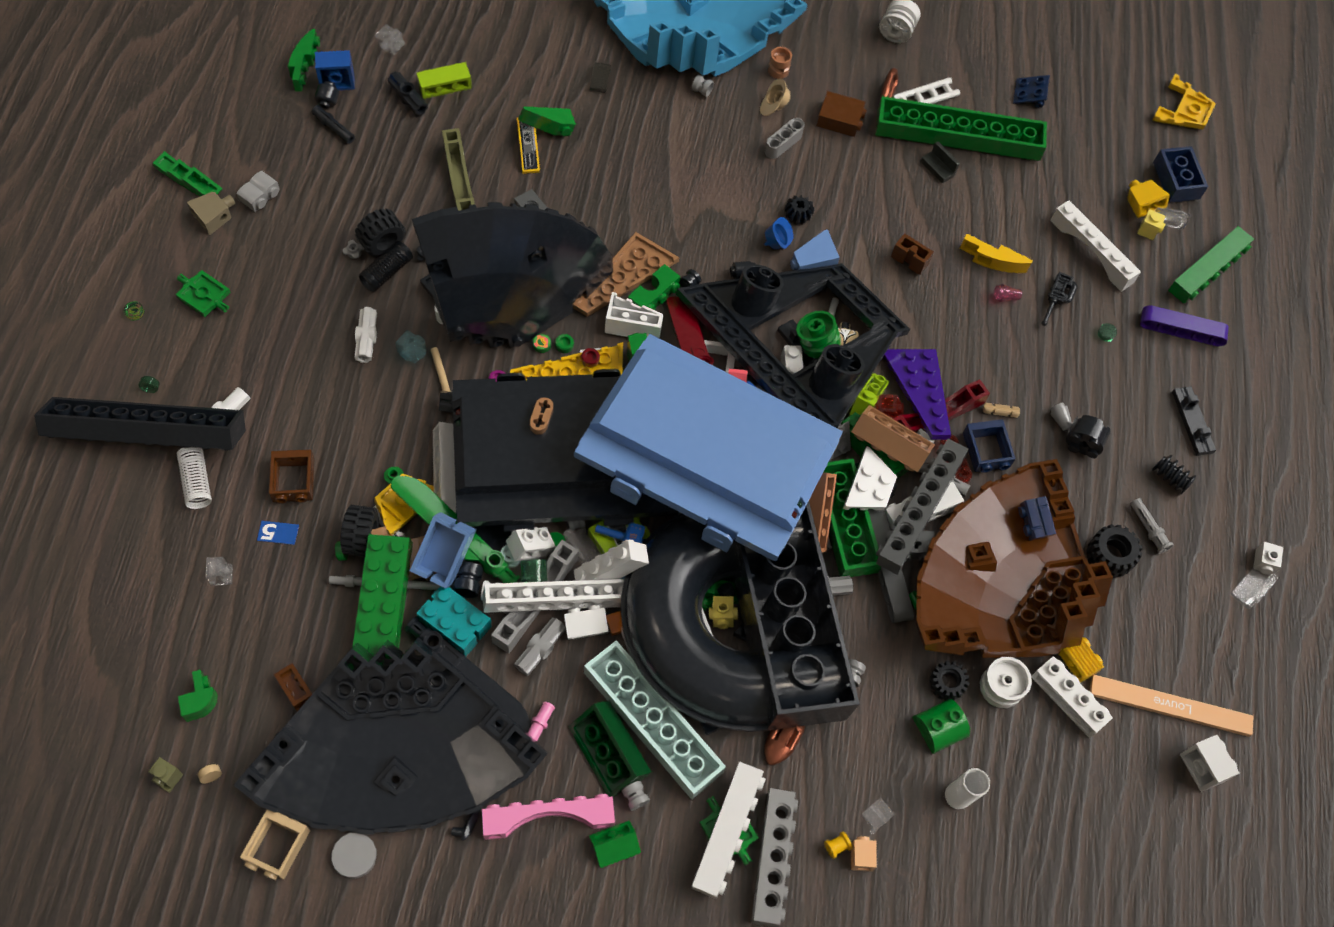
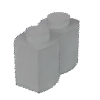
M259 171L238 190L237 196L239 201L256 212L264 208L267 200L276 197L280 188L276 180L263 171Z

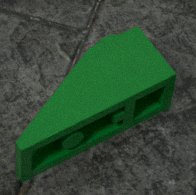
M523 106L518 118L520 122L559 136H570L576 125L571 110L565 108Z

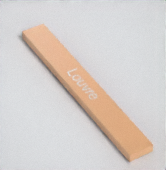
M1098 675L1091 677L1090 692L1094 697L1248 737L1253 733V715Z

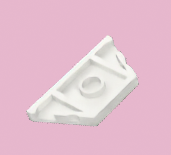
M868 446L863 452L843 506L845 510L850 508L884 510L889 501L897 476Z

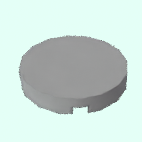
M349 833L341 837L335 843L332 850L334 868L342 876L348 878H360L368 874L374 867L377 856L374 842L367 835L359 833Z

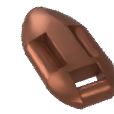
M892 68L887 74L881 91V97L892 98L898 84L896 68Z
M805 726L770 731L765 743V758L769 765L781 763L793 753L804 733Z

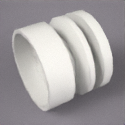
M893 0L880 21V32L886 39L894 43L906 42L911 37L920 19V9L911 0Z

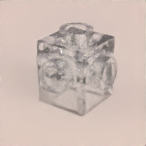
M385 25L375 35L380 47L385 52L389 51L395 54L405 44L402 39V33L388 25Z

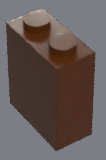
M827 91L818 117L817 127L855 137L856 132L860 131L863 121H860V119L865 118L867 109H864L866 102Z

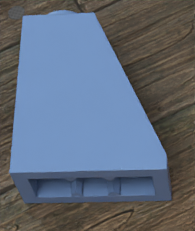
M824 230L794 252L793 258L790 261L792 270L838 264L840 257L829 231Z

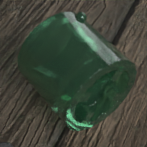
M530 559L520 561L521 583L548 582L547 560Z

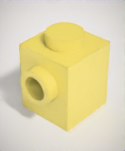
M1149 209L1137 234L1154 240L1158 232L1162 233L1166 225L1163 223L1166 216Z

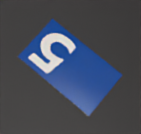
M261 521L257 541L295 545L299 525Z

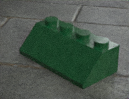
M610 700L594 703L568 726L608 797L619 795L622 793L623 788L643 780L651 773L650 768Z

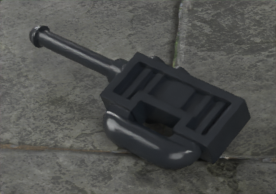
M1060 271L1056 275L1054 285L1050 288L1051 292L1047 295L1050 305L1042 321L1043 326L1048 324V319L1054 305L1059 304L1062 306L1063 303H1070L1073 300L1077 291V284L1072 281V276ZM1065 288H1070L1068 294L1064 293Z

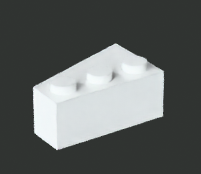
M612 292L606 316L605 333L626 337L634 333H647V337L651 334L660 338L663 314L644 305L640 307L633 304L632 300L628 298L624 300L618 297L617 293Z

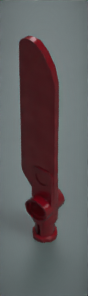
M669 297L666 304L680 349L713 365L714 360L708 354L697 317L679 297Z

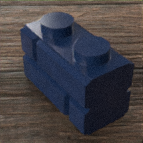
M1046 496L1025 500L1020 503L1018 512L1019 516L1024 519L1023 531L1025 536L1029 537V541L1056 534Z

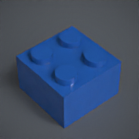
M350 50L315 52V69L319 84L328 81L334 83L338 90L355 89V76Z

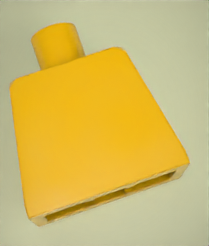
M1133 180L1130 183L1128 202L1138 218L1145 216L1149 209L1156 212L1167 208L1169 194L1155 182L1149 180L1140 183L1138 180Z

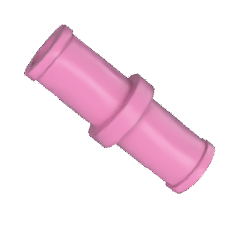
M548 702L542 703L537 716L531 720L532 725L527 732L536 742L543 729L547 728V722L553 710H555V707Z

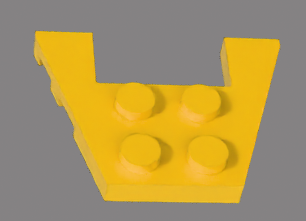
M1175 74L1168 88L1184 94L1176 112L1159 106L1153 121L1203 130L1216 103L1200 91L1198 93L1190 88L1191 84L1182 82L1180 76Z

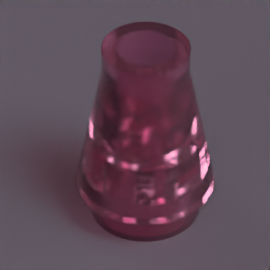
M1004 284L997 285L994 289V298L999 302L1020 300L1022 297L1021 289Z

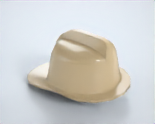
M776 79L770 85L760 106L762 115L768 116L775 110H780L788 104L790 91L783 79Z

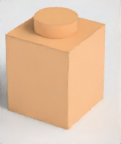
M857 837L852 842L851 870L873 871L877 868L876 841L870 840V837Z

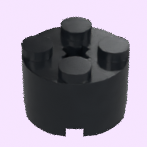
M1083 415L1079 419L1076 417L1066 437L1069 451L1073 453L1079 452L1093 459L1097 458L1103 452L1111 432L1109 426L1106 428L1101 419L1093 416Z

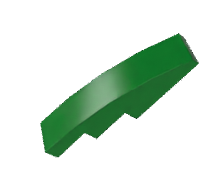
M165 151L153 162V167L198 196L211 192H216L218 195L223 190V188L194 166L192 168L183 161L174 159Z

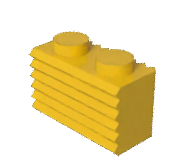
M1085 637L1082 638L1080 646L1060 650L1059 656H1061L1063 662H1065L1073 675L1078 678L1080 683L1104 668L1101 657L1098 654H1094L1090 648V642Z

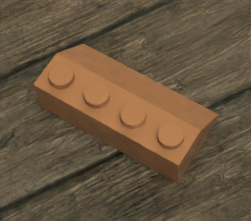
M871 405L865 409L851 431L857 439L869 442L873 449L877 451L882 450L888 454L887 456L891 460L900 461L910 471L915 470L918 472L935 446L929 440Z

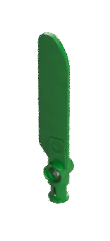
M397 476L392 480V490L428 525H430L433 516L440 512L456 519L455 524H458L456 513L426 484L408 476ZM475 533L464 559L479 561L485 573L493 575L495 578L498 577L503 583H516L520 576H516L508 568L502 553L493 550ZM489 560L495 561L496 565H492Z

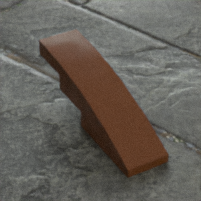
M291 663L274 674L292 705L298 711L312 695L299 672Z

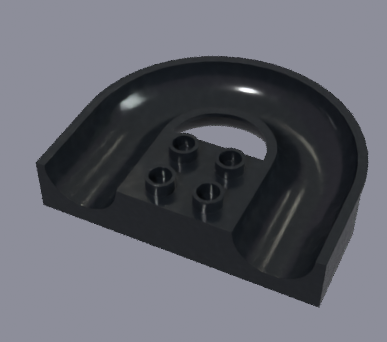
M809 501L776 561L738 543L735 539L728 552L701 539L707 523L704 525L683 513L662 524L642 543L646 544L649 564L625 576L620 608L622 629L631 657L639 671L652 688L672 706L698 721L718 728L755 732L846 721L860 705ZM733 577L749 650H736L723 645L711 635L704 623L702 616L704 596L711 586L722 579Z

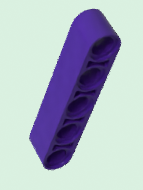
M1151 305L1142 308L1140 325L1145 329L1214 346H1224L1228 342L1229 327L1225 323Z

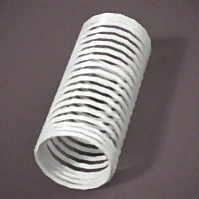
M183 447L177 452L185 505L192 509L206 507L211 503L212 498L203 449L200 447ZM192 451L201 452V453H189V454H185V455H183V456L181 457L182 454L187 453V452H192ZM207 499L206 501L198 502V503L189 502V501H201V500Z
M977 768L967 770L947 786L945 790L947 803L955 809L968 807L988 792L990 787L988 775Z

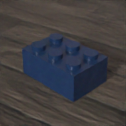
M1192 146L1160 149L1153 164L1163 189L1169 194L1168 202L1201 199L1209 186Z

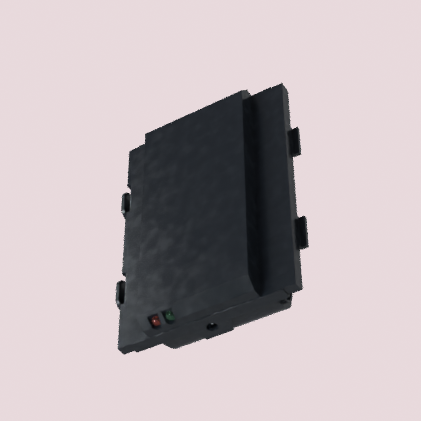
M601 369L594 371L591 375L527 377V380L522 373H503L497 376V382L496 378L453 380L452 403L457 523L462 522L468 526L504 525V532L521 529L534 530V523L604 519V526H618L634 523V518L678 515L679 511L643 492L636 505L611 493V483L616 476L611 477L574 457V451L578 447L581 438L618 381L621 372L617 369ZM540 398H549L553 402V413L548 429L543 434H534L530 430V419L535 404ZM547 405L541 407V413H544ZM539 419L536 427L542 425V419Z

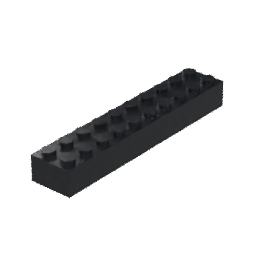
M52 397L34 415L38 436H47L48 438L61 437L70 440H103L127 444L143 443L145 445H173L184 448H215L227 451L233 450L246 431L243 410Z

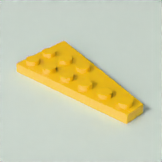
M623 342L618 343L617 346L609 348L606 346L601 347V350H597L600 354V361L597 366L592 368L582 364L581 352L561 357L560 360L556 361L548 360L544 361L543 364L535 366L527 365L511 369L510 373H522L525 375L526 380L527 377L591 375L594 371L601 369H617L622 374Z

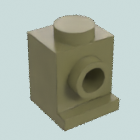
M161 757L158 758L148 771L153 776L151 781L169 793L184 775Z

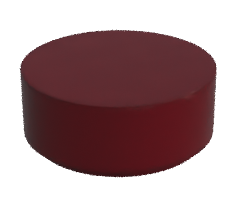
M593 348L585 349L581 354L582 364L589 368L597 366L600 362L599 352Z

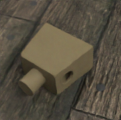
M216 192L208 193L187 202L192 215L209 235L231 219L228 208L236 204L231 195L221 199Z

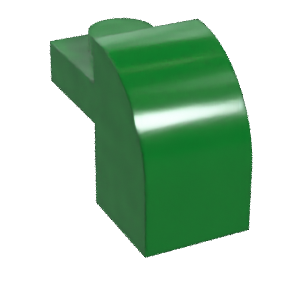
M201 670L192 672L195 692L178 696L181 716L186 722L205 717L214 709L217 703L218 694L211 687L208 675L205 676Z

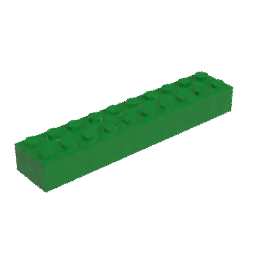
M882 96L878 107L875 135L934 144L938 141L942 146L1040 161L1046 150L1047 122Z

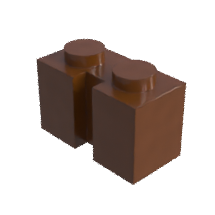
M904 233L895 244L891 257L901 264L907 262L910 264L909 269L921 275L929 265L934 251Z

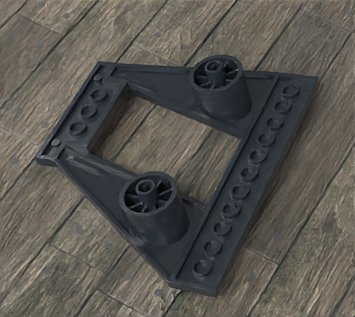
M842 263L780 273L766 266L758 264L748 265L742 271L740 278L678 288L676 292L680 300L734 358L748 370V373L768 394L835 428H838L894 339L908 335L910 328ZM829 288L871 330L845 345L830 344L824 347L817 361L792 375L750 330L822 290Z

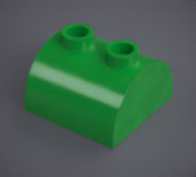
M948 699L912 717L932 754L970 736L968 720L961 707L952 699Z

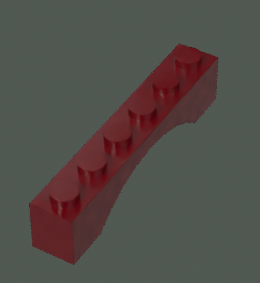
M980 379L964 386L945 399L948 420L984 405L990 393ZM918 413L900 415L893 418L915 433L920 429L924 432L926 431L921 424V418Z

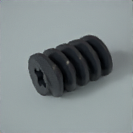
M1172 455L1164 456L1153 467L1152 471L1159 469L1157 475L1165 474L1163 480L1171 479L1169 485L1177 484L1175 490L1183 489L1182 495L1193 484L1196 475L1188 477L1190 470L1183 472L1184 465L1177 467L1178 460L1171 462Z

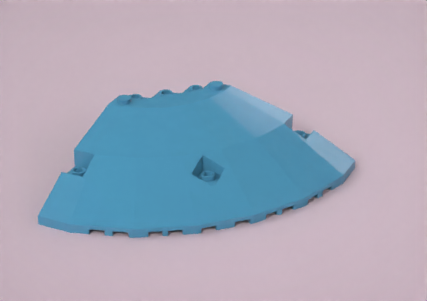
M594 0L597 7L602 6L608 11V25L634 57L645 66L653 65L655 68H660L670 64L679 72L693 67L702 75L711 73L714 76L728 72L766 47L769 34L774 32L780 34L807 8V4L802 0Z

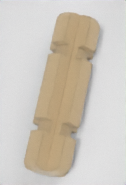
M984 403L983 413L991 414L992 412L993 415H1010V417L1017 418L1020 414V408Z

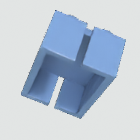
M440 512L433 516L410 571L425 579L436 572L430 581L447 589L453 584L477 529L462 522L455 524L456 519Z

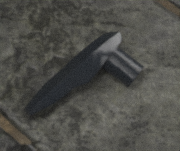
M480 810L471 813L463 828L452 827L451 835L461 837L462 841L467 839L476 825Z

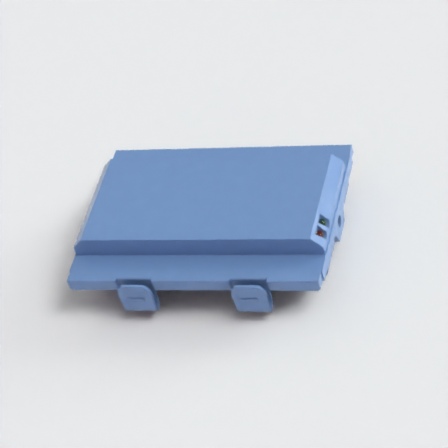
M649 334L635 352L591 421L590 426L574 451V457L611 477L616 476L611 483L610 492L635 505L638 503L643 492L704 525L707 523L701 539L728 552L735 539L738 543L776 561L789 540L835 451L843 431Z

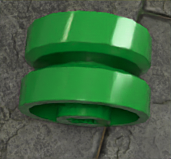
M814 311L806 314L798 322L796 331L802 349L809 357L819 358L824 347L830 344L841 345L835 317L831 313Z

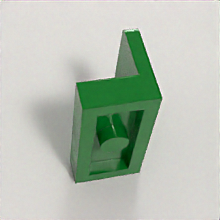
M630 820L589 835L600 868L641 853L637 835Z

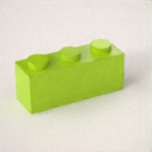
M466 62L416 72L418 86L423 99L472 89L471 76Z

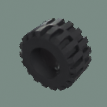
M384 208L367 214L358 223L355 230V237L370 256L374 257L385 253L396 241H402L406 234L405 227L393 211Z
M350 505L343 518L340 536L343 554L365 557L368 534H371L373 529L379 528L377 508Z
M1113 524L1108 525V527L1104 526L1088 544V561H1092L1091 564L1106 561L1113 578L1117 576L1122 577L1128 574L1142 557V552L1140 551L1143 549L1142 545H1139L1141 541L1135 537L1136 534L1134 532H1129L1127 527L1122 528L1118 524L1115 527ZM1107 545L1116 547L1120 551L1122 558L1112 555Z

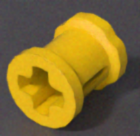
M844 831L840 832V835L836 838L824 841L825 848L832 859L837 858V854L852 849V843Z

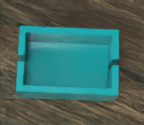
M440 586L431 596L432 602L428 600L416 613L419 622L426 628L430 627L432 630L440 633L447 642L466 657L477 645V639L481 640L491 629V618L448 587L446 589Z

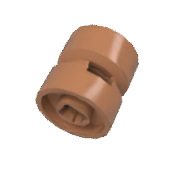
M776 47L772 50L768 72L772 77L783 79L789 74L792 53L789 49Z

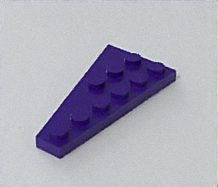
M888 349L883 359L887 360L890 371L894 372L897 383L907 400L911 401L913 410L921 418V424L930 439H950L951 432L936 349Z

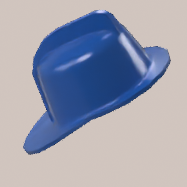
M780 217L765 230L766 241L764 245H769L772 249L776 250L780 248L786 249L791 244L793 230L788 220Z

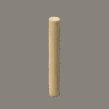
M433 347L431 353L442 391L451 392L438 348Z

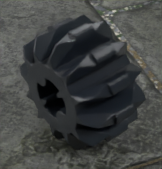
M802 194L799 197L794 195L792 199L789 198L784 209L786 218H790L791 222L796 221L797 225L800 222L805 224L807 221H810L814 214L813 201H809L808 197L803 198Z

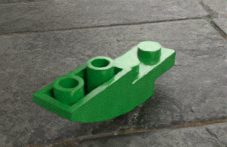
M311 29L299 41L288 63L290 77L297 92H302L303 85H306L305 73L308 72L309 66H314L315 52H318L317 47L320 46V37L317 36L316 29Z

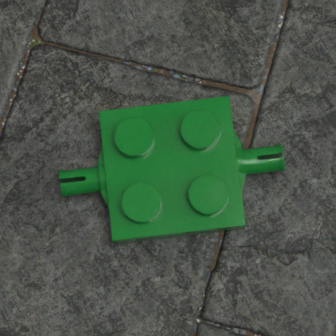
M203 270L190 279L183 274L177 276V280L184 284L182 289L176 293L177 299L203 317H206L216 307L224 313L229 310V306L222 302L231 293L229 288Z
M714 796L706 800L713 812L699 823L708 840L711 838L722 809ZM750 823L747 831L741 832L739 839L743 840L739 853L734 851L733 854L739 855L744 866L752 862L746 852V848L759 839Z

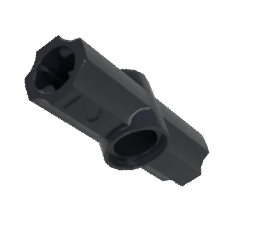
M395 71L391 73L387 78L388 83L399 94L402 103L408 105L416 115H423L428 109V104L416 92L414 84L408 82L400 72Z

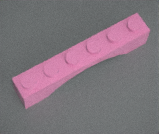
M599 794L592 799L578 796L574 797L571 801L557 798L553 799L550 803L536 800L531 801L529 805L515 802L508 804L509 807H500V805L495 804L488 805L487 809H482L484 840L507 838L515 829L523 824L547 816L572 818L592 829L615 826L613 796L608 797L607 794Z

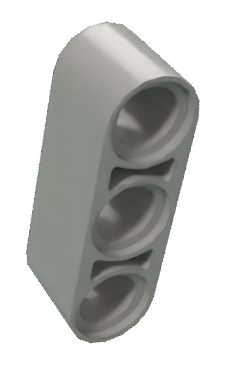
M793 118L767 139L765 155L770 159H776L802 138L804 121L800 118Z

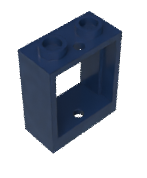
M1003 419L967 424L963 435L974 472L981 471L982 473H987L995 469H1009L1016 458ZM996 435L1003 458L981 461L975 438Z

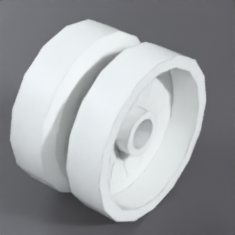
M1001 657L996 659L982 674L980 691L991 705L998 708H1010L1015 706L1030 691L1032 684L1031 674L1020 660L1013 657Z

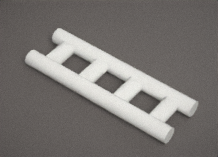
M949 77L895 94L892 98L907 100L906 98L914 96L918 102L934 104L959 96L960 91L959 89H951L949 84H952V79ZM943 87L946 93L938 95L935 89ZM928 91L931 98L924 100L920 93Z

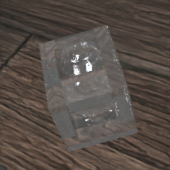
M224 557L206 558L205 577L210 585L232 584L233 565L227 564Z

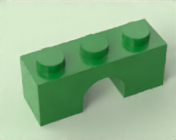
M663 264L652 274L651 285L656 289L649 291L640 285L628 296V299L640 307L644 305L655 310L660 303L663 304L671 293H675L680 287V276Z

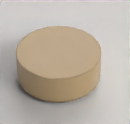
M216 764L205 766L198 772L199 780L203 784L213 782L222 775L219 765Z

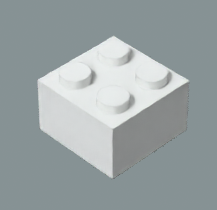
M1218 735L1200 741L1180 754L1201 792L1222 784L1239 774L1237 764L1229 756L1224 742L1220 740Z

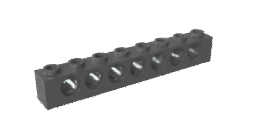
M947 439L944 445H939L936 451L937 458L931 459L927 467L929 468L928 473L924 471L919 480L921 485L919 487L915 486L911 493L913 497L911 502L906 501L902 509L904 514L902 516L898 515L893 524L896 526L894 531L889 530L885 537L887 541L885 546L880 545L876 553L878 556L877 565L898 575L964 461L968 448L950 439Z

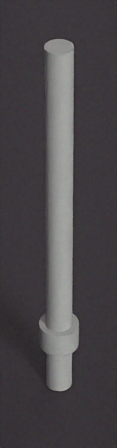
M346 575V577L329 576V584L354 587V585L361 586L362 578L355 577V575ZM408 581L407 585L408 589L437 590L440 585L434 582Z

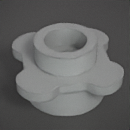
M350 240L347 247L343 249V253L352 259H357L361 256L364 248L361 244Z

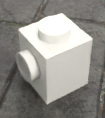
M1263 542L1256 548L1253 569L1263 574L1273 575L1281 568L1283 547Z

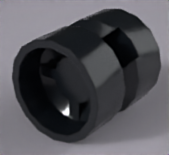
M462 562L457 573L458 578L454 580L452 590L461 597H477L480 590L479 581L482 580L483 567L473 562Z

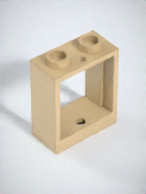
M267 809L240 858L245 861V867L253 871L259 868L264 870L265 873L263 875L270 879L276 880L279 877L284 880L310 829L302 823ZM272 823L298 835L279 870L253 858Z

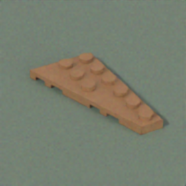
M635 232L613 257V273L588 298H586L584 293L580 298L576 299L573 303V308L588 317L610 303L612 292L617 293L618 297L623 296L651 279L652 274L663 264L671 267L678 263L679 257Z

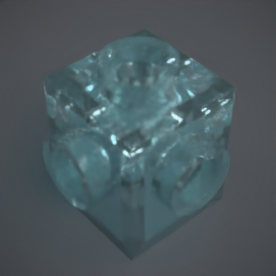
M408 330L395 343L397 352L401 357L413 363L422 359L427 351L425 340L420 335H415Z

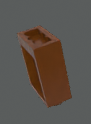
M312 450L271 451L269 495L272 501L282 504L287 501L304 503L308 500H313L314 456ZM307 465L306 489L278 491L279 469L281 466Z

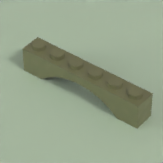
M459 128L442 130L455 204L458 210H466L469 205H474L475 203L469 183Z

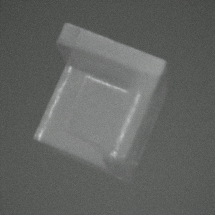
M881 798L862 813L864 819L872 827L870 830L872 835L895 815Z

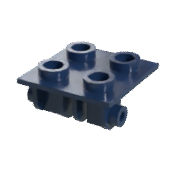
M1050 75L1017 78L1013 104L1034 102L1037 108H1042L1047 100Z

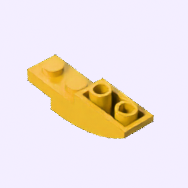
M966 234L960 246L961 250L974 256L973 262L998 271L1027 273L1033 261L1008 247L1001 245L997 249L969 234Z

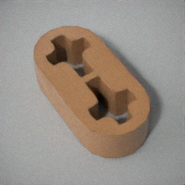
M540 398L535 404L530 419V430L534 434H543L548 429L553 413V402L549 398ZM547 405L544 413H541V407ZM539 419H542V425L536 427Z

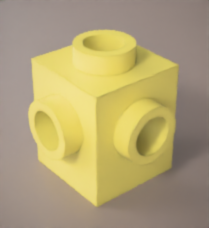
M713 596V607H709V619L713 620V627L720 629L734 627V620H738V608H734L733 596Z

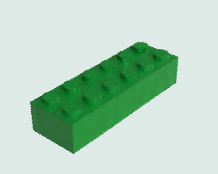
M854 459L828 462L824 473L837 474L829 537L840 577L879 573L881 566L876 564L878 560L876 553L879 547L868 510H860V508L843 509L857 471Z
M368 534L353 646L358 642L373 656L387 640L399 649L413 542L409 537Z

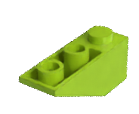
M873 373L858 395L849 415L855 412L862 415L869 405L875 408L890 381L881 375Z

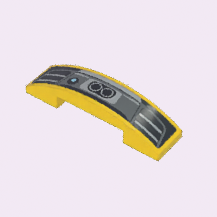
M517 117L522 173H540L535 127L520 122L519 117Z

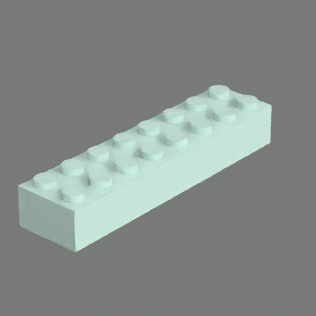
M617 640L584 665V674L607 701L610 700L617 713L691 800L724 773L726 766L677 709L652 688L639 671L634 660Z

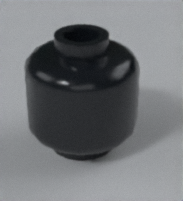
M324 81L317 86L315 101L319 103L320 107L325 109L334 107L337 104L339 90L334 83Z

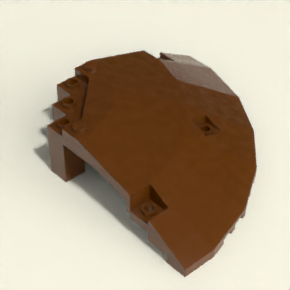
M1057 459L1029 463L1018 468L1016 472L1010 475L1007 473L1002 475L1001 479L994 482L991 480L980 487V491L970 495V499L954 508L953 514L949 519H946L940 527L938 534L932 538L927 555L924 558V563L917 577L916 626L925 650L964 655V652L980 650L982 658L1042 657L1059 654L1063 648L1081 645L1085 627L1093 626L1098 607L1106 605L1113 576L1106 561L1089 564L1084 555L1074 525L1075 511L1068 498L1069 491L1062 478L1063 471ZM1046 496L1056 534L1029 541V537H1026L1023 531L1025 523L1024 519L1019 516L1018 507L1025 500Z

